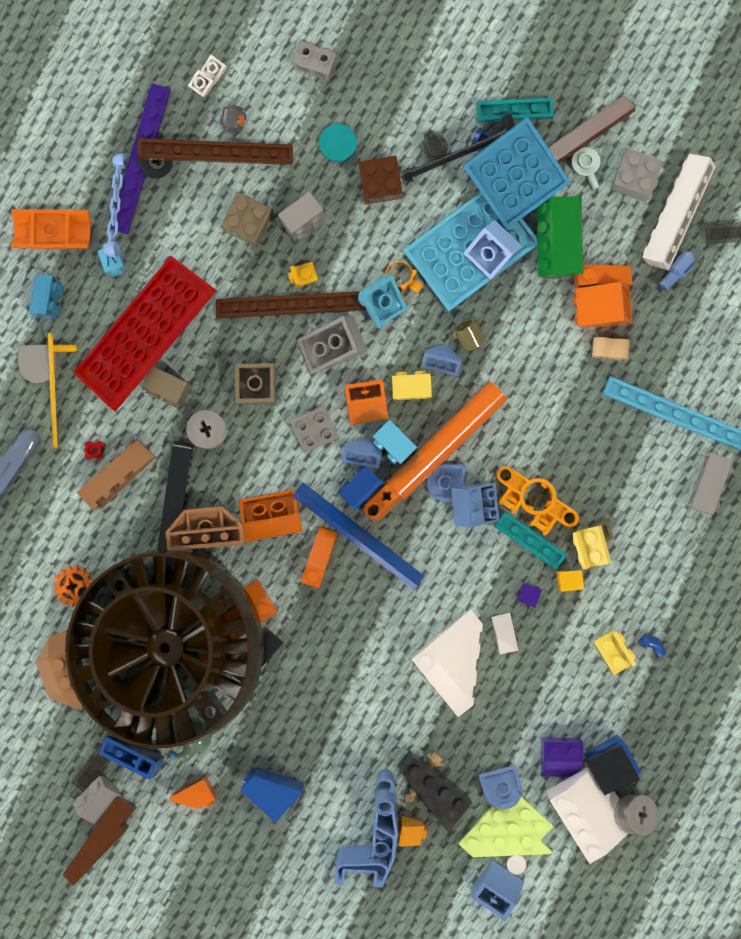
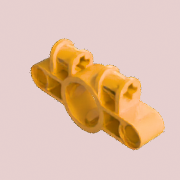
M508 466L501 467L496 471L495 477L497 481L507 487L500 497L498 504H502L510 509L512 514L519 507L525 512L533 514L534 517L529 525L541 530L543 535L546 536L556 521L567 527H573L578 523V514L556 499V491L547 480L541 478L528 480ZM502 470H507L510 474L509 479L506 481L500 477ZM534 482L541 483L540 486L544 489L548 488L550 493V500L544 504L545 508L539 511H534L532 506L524 502V493L528 491V486ZM567 513H571L573 516L571 523H566L564 520V516Z

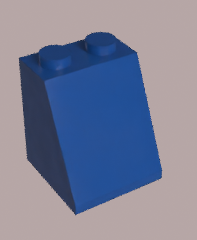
M257 767L254 771L250 769L243 777L244 779L241 782L243 786L240 791L276 823L302 794L304 784L301 781Z

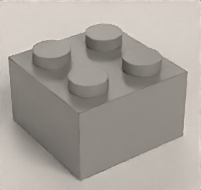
M627 148L622 155L610 190L646 202L651 197L664 161Z
M307 192L278 214L280 223L294 241L304 239L310 229H317L324 223L322 220L325 219L323 209L310 192Z

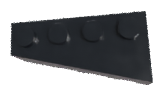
M409 750L398 763V767L449 833L473 802L467 793Z

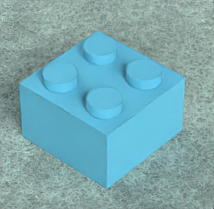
M391 420L373 435V444L380 451L384 449L388 453L386 457L394 465L396 463L400 465L417 448Z

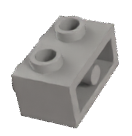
M300 41L293 59V68L329 81L337 61V56L329 48L322 49L316 47L312 42L306 41L305 43Z
M100 775L73 804L79 817L95 825L108 810L114 799L121 797V794L115 783Z

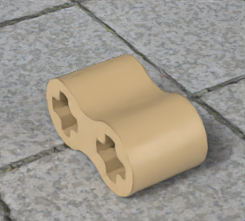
M594 337L592 357L628 360L630 340Z

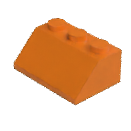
M295 489L239 500L240 519L243 524L246 542L303 532L298 501L292 496L296 491Z
M258 579L244 587L256 607L261 623L279 611ZM230 598L224 601L226 605H229ZM237 606L224 615L226 621L241 616ZM246 631L230 634L231 640L239 639L246 634Z

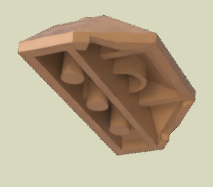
M224 506L184 510L166 531L167 550L245 544L243 524Z
M68 630L49 636L36 664L49 699L73 708H79L82 705L71 685L66 664V637Z

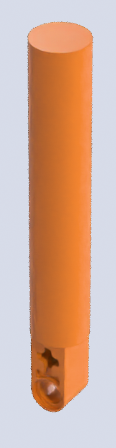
M489 381L386 481L387 484L365 505L364 512L366 516L372 521H379L402 499L405 500L507 401L506 396ZM388 495L392 499L388 501L385 496ZM378 507V513L373 516L370 515L371 509Z

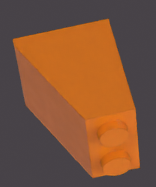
M616 282L575 288L576 294L573 295L574 305H577L575 322L578 324V327L595 328L633 325L630 289L626 284Z

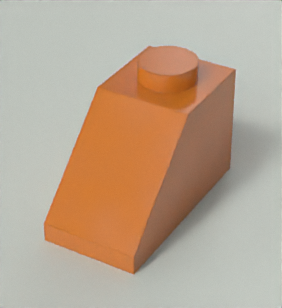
M207 775L173 793L170 800L171 802L196 809L201 807L207 808L215 803L214 800L217 794Z

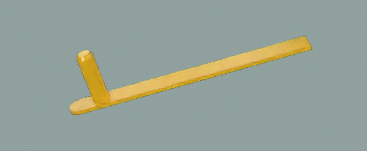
M48 333L52 445L57 448L54 352H76L77 346L53 345V334Z

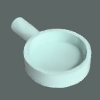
M581 148L574 153L571 159L572 170L578 176L587 177L592 190L598 189L599 185L594 174L600 166L599 154L592 148Z

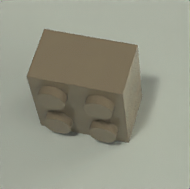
M237 192L221 224V228L224 232L258 247L274 213L272 208Z
M235 364V403L276 404L275 364Z
M156 367L149 371L142 387L147 389L145 393L157 399H160L162 396L164 397L163 402L175 408L178 405L183 407L193 387Z

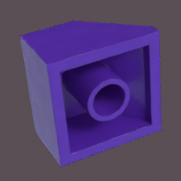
M541 737V776L571 777L581 771L583 764V741L580 738Z

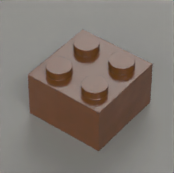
M397 156L359 161L365 205L402 199L403 191Z

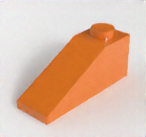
M583 265V274L574 275L575 288L622 282L627 286L632 285L631 266Z
M319 527L301 583L320 588L338 532Z

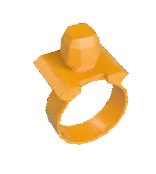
M403 261L392 262L386 270V276L389 267L393 264L402 263L406 265L411 272V278L406 284L397 287L401 288V292H404L409 286L411 291L419 293L423 286L417 279L416 281L414 280L417 269L411 270V267Z

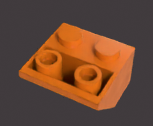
M383 379L344 385L350 425L388 419Z

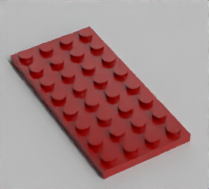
M170 256L73 373L110 409L116 412L211 299L216 290L174 257Z

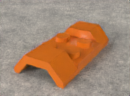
M11 209L14 221V239L11 242V248L89 249L91 244V218L89 210Z

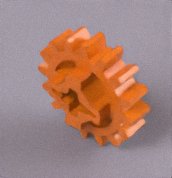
M74 565L73 569L71 566H67L66 570H60L61 575H55V579L58 581L52 583L53 586L57 587L53 593L59 594L56 599H63V605H66L68 602L70 607H74L75 603L77 605L82 596L84 586L87 589L95 580L90 579L91 572L85 573V567L79 570V565ZM77 574L81 575L84 578V580L78 578ZM65 577H66V582H65L64 586H62L63 580H64ZM77 583V587L72 589L71 585ZM64 592L70 594L71 598L68 597Z

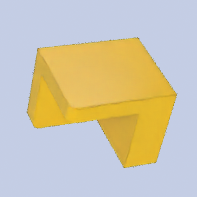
M581 570L556 571L559 591L584 589L583 573Z

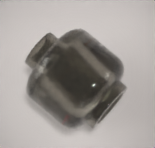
M430 131L424 135V139L421 142V147L428 159L436 160L447 155L449 146L441 132L435 133Z

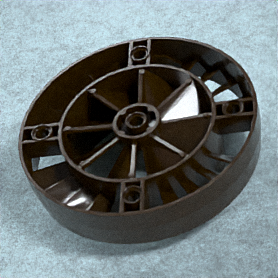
M156 550L140 553L124 559L102 572L88 586L79 599L72 613L66 637L68 675L73 690L84 710L109 734L132 745L147 748H173L190 745L223 729L238 716L250 700L257 686L263 664L264 642L261 622L256 607L246 589L235 576L217 562L202 555L182 550ZM153 557L156 584L148 585L143 558ZM166 557L175 558L172 583H165ZM188 562L197 565L189 586L181 584ZM131 563L140 587L136 585L124 566ZM208 573L224 586V589L212 599L198 590ZM121 581L125 583L124 590L120 587ZM106 583L116 598L103 609L95 604L93 599ZM225 595H228L230 598L229 605L224 603ZM237 606L241 616L226 621L224 615ZM87 614L97 618L94 625L84 622ZM199 623H202V626H200L199 628L185 636L187 632H189ZM246 631L247 638L231 640L230 634ZM113 635L144 641L147 644L113 638ZM82 636L90 637L89 644H81ZM165 643H168L170 646L169 652H166L164 649ZM193 651L209 654L208 663L187 655V652ZM231 654L247 655V661L231 659ZM89 658L90 664L83 666L82 659ZM148 658L151 660L125 681H122L119 677L121 672ZM177 664L181 665L197 688L188 700L175 666ZM162 667L165 668L161 702L160 705L153 706L148 704L147 700ZM226 673H230L232 675L244 679L243 682L240 683L229 677H226L225 675ZM93 678L99 687L94 693L88 683V680ZM216 689H219L234 700L228 711L215 695ZM112 704L122 710L116 721L105 711ZM210 706H212V707L215 708V710H216L215 716H213L212 714H210V711H209ZM195 707L209 727L208 730L198 736L187 710ZM172 715H174L179 740L177 742L174 740ZM136 716H140L135 729V733L131 732V729L136 719ZM157 717L156 740H152L154 719Z

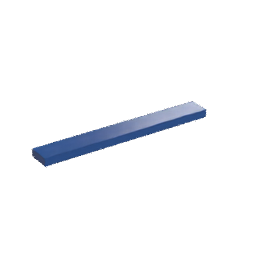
M302 483L292 496L412 589L415 590L424 577L422 573L305 483Z

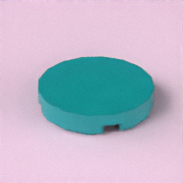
M344 124L330 125L320 135V150L331 162H345L356 152V135L351 128Z

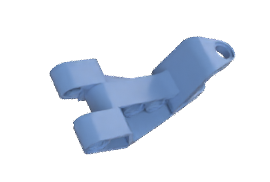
M383 769L377 774L372 844L348 846L339 849L336 857L335 884L344 885L345 871H350V873L358 872V874L366 872V874L374 873L373 887L383 888L395 860L398 837V803L394 774L390 770Z

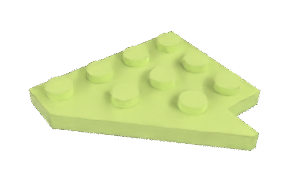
M521 796L519 802L510 809L501 810L491 806L460 839L458 844L472 857L551 854L552 850L541 839L552 829L553 825Z

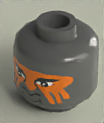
M233 104L223 108L220 125L225 127V132L235 134L236 131L240 132L243 130L247 114L243 111L244 108Z

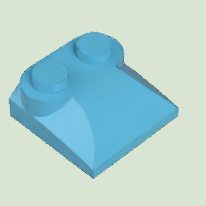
M392 275L375 280L363 288L358 295L359 303L366 307L377 328H380L407 309Z

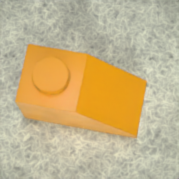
M401 816L397 837L398 846L421 845V840H425L427 834L424 821Z

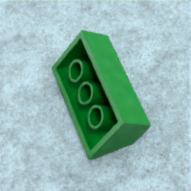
M581 196L550 197L537 207L538 277L558 279L583 274Z

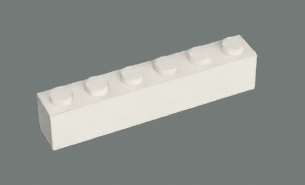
M689 154L687 160L684 161L680 176L676 179L674 189L667 198L665 209L659 216L656 228L652 231L650 242L643 251L642 258L648 265L666 270L670 269L716 168L710 157Z

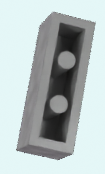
M712 452L706 453L687 507L711 515L717 512L720 506V495L725 492L727 486L725 481L733 470V460Z

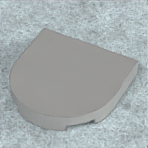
M18 345L19 370L26 380L37 384L46 383L50 380L48 345ZM54 352L55 375L58 370V352Z

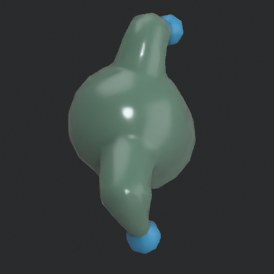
M211 707L209 708L210 714L213 711ZM191 718L197 736L209 729L208 725L199 718ZM212 735L199 742L183 746L181 753L177 754V752L172 751L169 755L170 759H177L182 762L189 761L196 753L204 751L210 745Z

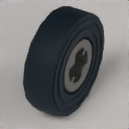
M138 159V164L146 176L158 179L170 172L173 161L159 160L160 162L157 163L159 166H157L156 163L152 164L151 160Z

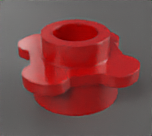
M87 441L85 443V458L88 460L92 458L103 459L102 448L104 443L102 441L97 443Z

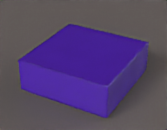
M523 583L517 601L536 608L542 590Z

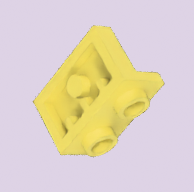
M601 525L573 532V543L577 548L578 561L583 570L611 563Z
M611 630L593 641L613 675L630 665L632 667L636 665L634 662L636 657L630 648L627 650L624 643L626 640L621 632L617 633Z

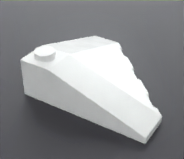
M471 609L411 656L416 666L458 717L474 704V697H472L473 687L476 686V662L479 659L481 645L479 644V637L483 624Z

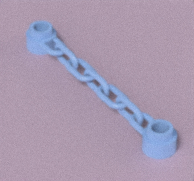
M117 153L116 156H113V166L116 167V172L112 181L113 197L110 200L111 220L107 228L108 242L103 246V252L108 257L119 256V245L114 240L118 231L117 213L120 210L121 202L119 192L123 183L121 172L128 165L126 153ZM116 178L120 179L119 185L115 184ZM113 201L117 202V210L113 207ZM111 224L115 226L114 232L110 231Z

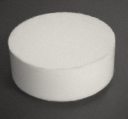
M522 855L509 856L506 860V866L509 872L518 875L526 869V861Z

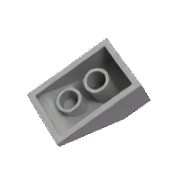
M342 316L297 339L311 375L351 360L368 351L354 316Z

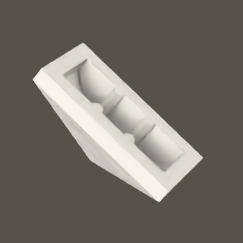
M510 613L491 617L499 654L518 651Z

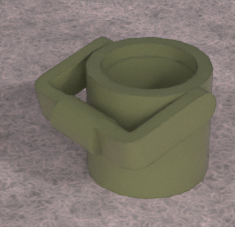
M476 316L462 321L448 334L451 340L458 339L465 351L476 349L486 340L485 335L477 324L480 321Z

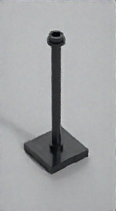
M508 110L500 112L505 125L502 132L415 169L409 170V167L403 171L406 181L413 182V177L490 145L515 126L511 113Z

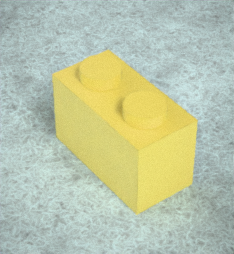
M415 371V375H407V372H396V376H392L393 400L430 399L432 397L431 374H426V371Z

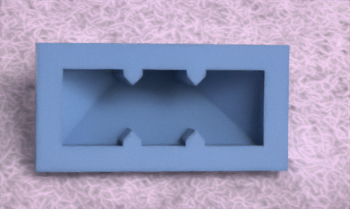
M441 345L425 350L421 368L458 377L462 359L448 345Z
M363 437L344 445L341 462L379 469L382 452L368 438Z

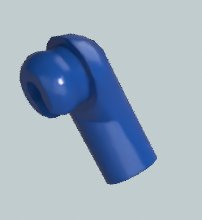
M645 635L640 639V645L644 648L647 646L654 648L658 657L667 654L659 638Z

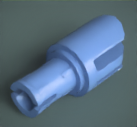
M683 252L672 263L669 273L658 283L661 289L668 292L677 280H683L694 268L695 261L691 252Z

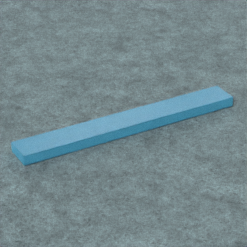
M611 376L608 378L602 395L741 451L740 429Z

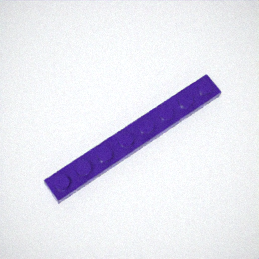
M151 84L123 178L122 188L119 192L121 202L120 210L117 213V232L129 234L146 177L138 164V138L157 139L170 96V88ZM111 224L110 230L115 231V226Z

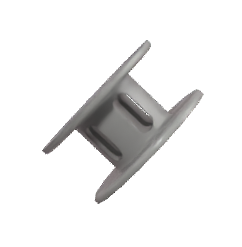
M202 410L193 414L186 428L190 441L197 447L205 449L215 448L220 445L225 439L227 431L223 419L215 412L209 410ZM204 422L206 426L211 427V430H209L211 435L210 437H208L207 433L202 431L203 429H205L203 425Z
M627 794L618 801L615 808V818L617 825L625 833L648 835L656 827L658 811L655 803L648 796Z

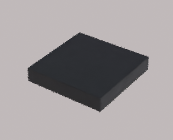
M621 743L586 759V764L604 796L640 780Z

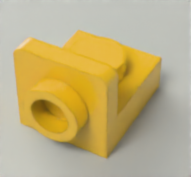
M313 262L294 267V265L290 266L291 272L288 275L291 284L295 283L296 288L318 281Z

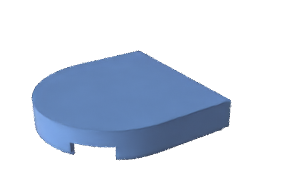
M441 464L426 479V486L430 495L439 501L453 502L451 488L465 485L466 465Z
M516 765L479 774L485 799L491 806L506 810L514 807L519 802L522 795V784Z

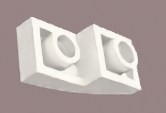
M210 55L202 69L197 70L188 86L202 97H205L228 67Z

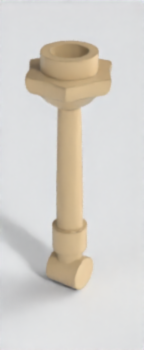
M433 752V754L428 753L427 757L430 766L438 767L444 765L442 756L436 752ZM413 787L410 793L405 795L406 802H413L414 796L417 795Z

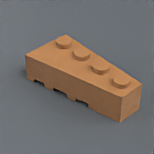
M133 440L126 446V450L122 454L116 455L107 467L102 468L93 479L76 493L92 510L102 509L143 471L156 456L141 440Z

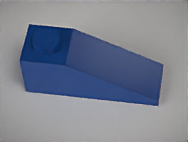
M106 736L99 752L100 755L148 780L159 773L165 756L149 748L132 745L110 736Z

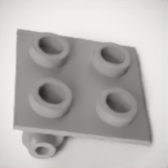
M325 405L289 420L304 453L339 439Z

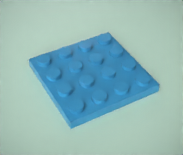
M528 117L524 118L462 165L506 229L571 183Z

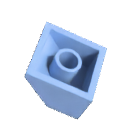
M493 220L481 231L463 254L487 277L492 279L522 246L502 226Z

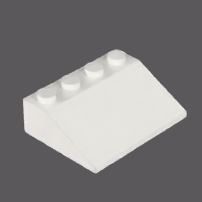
M589 767L546 791L550 802L589 864L605 856L628 835L619 828L615 818V808L620 799L615 791L604 796Z

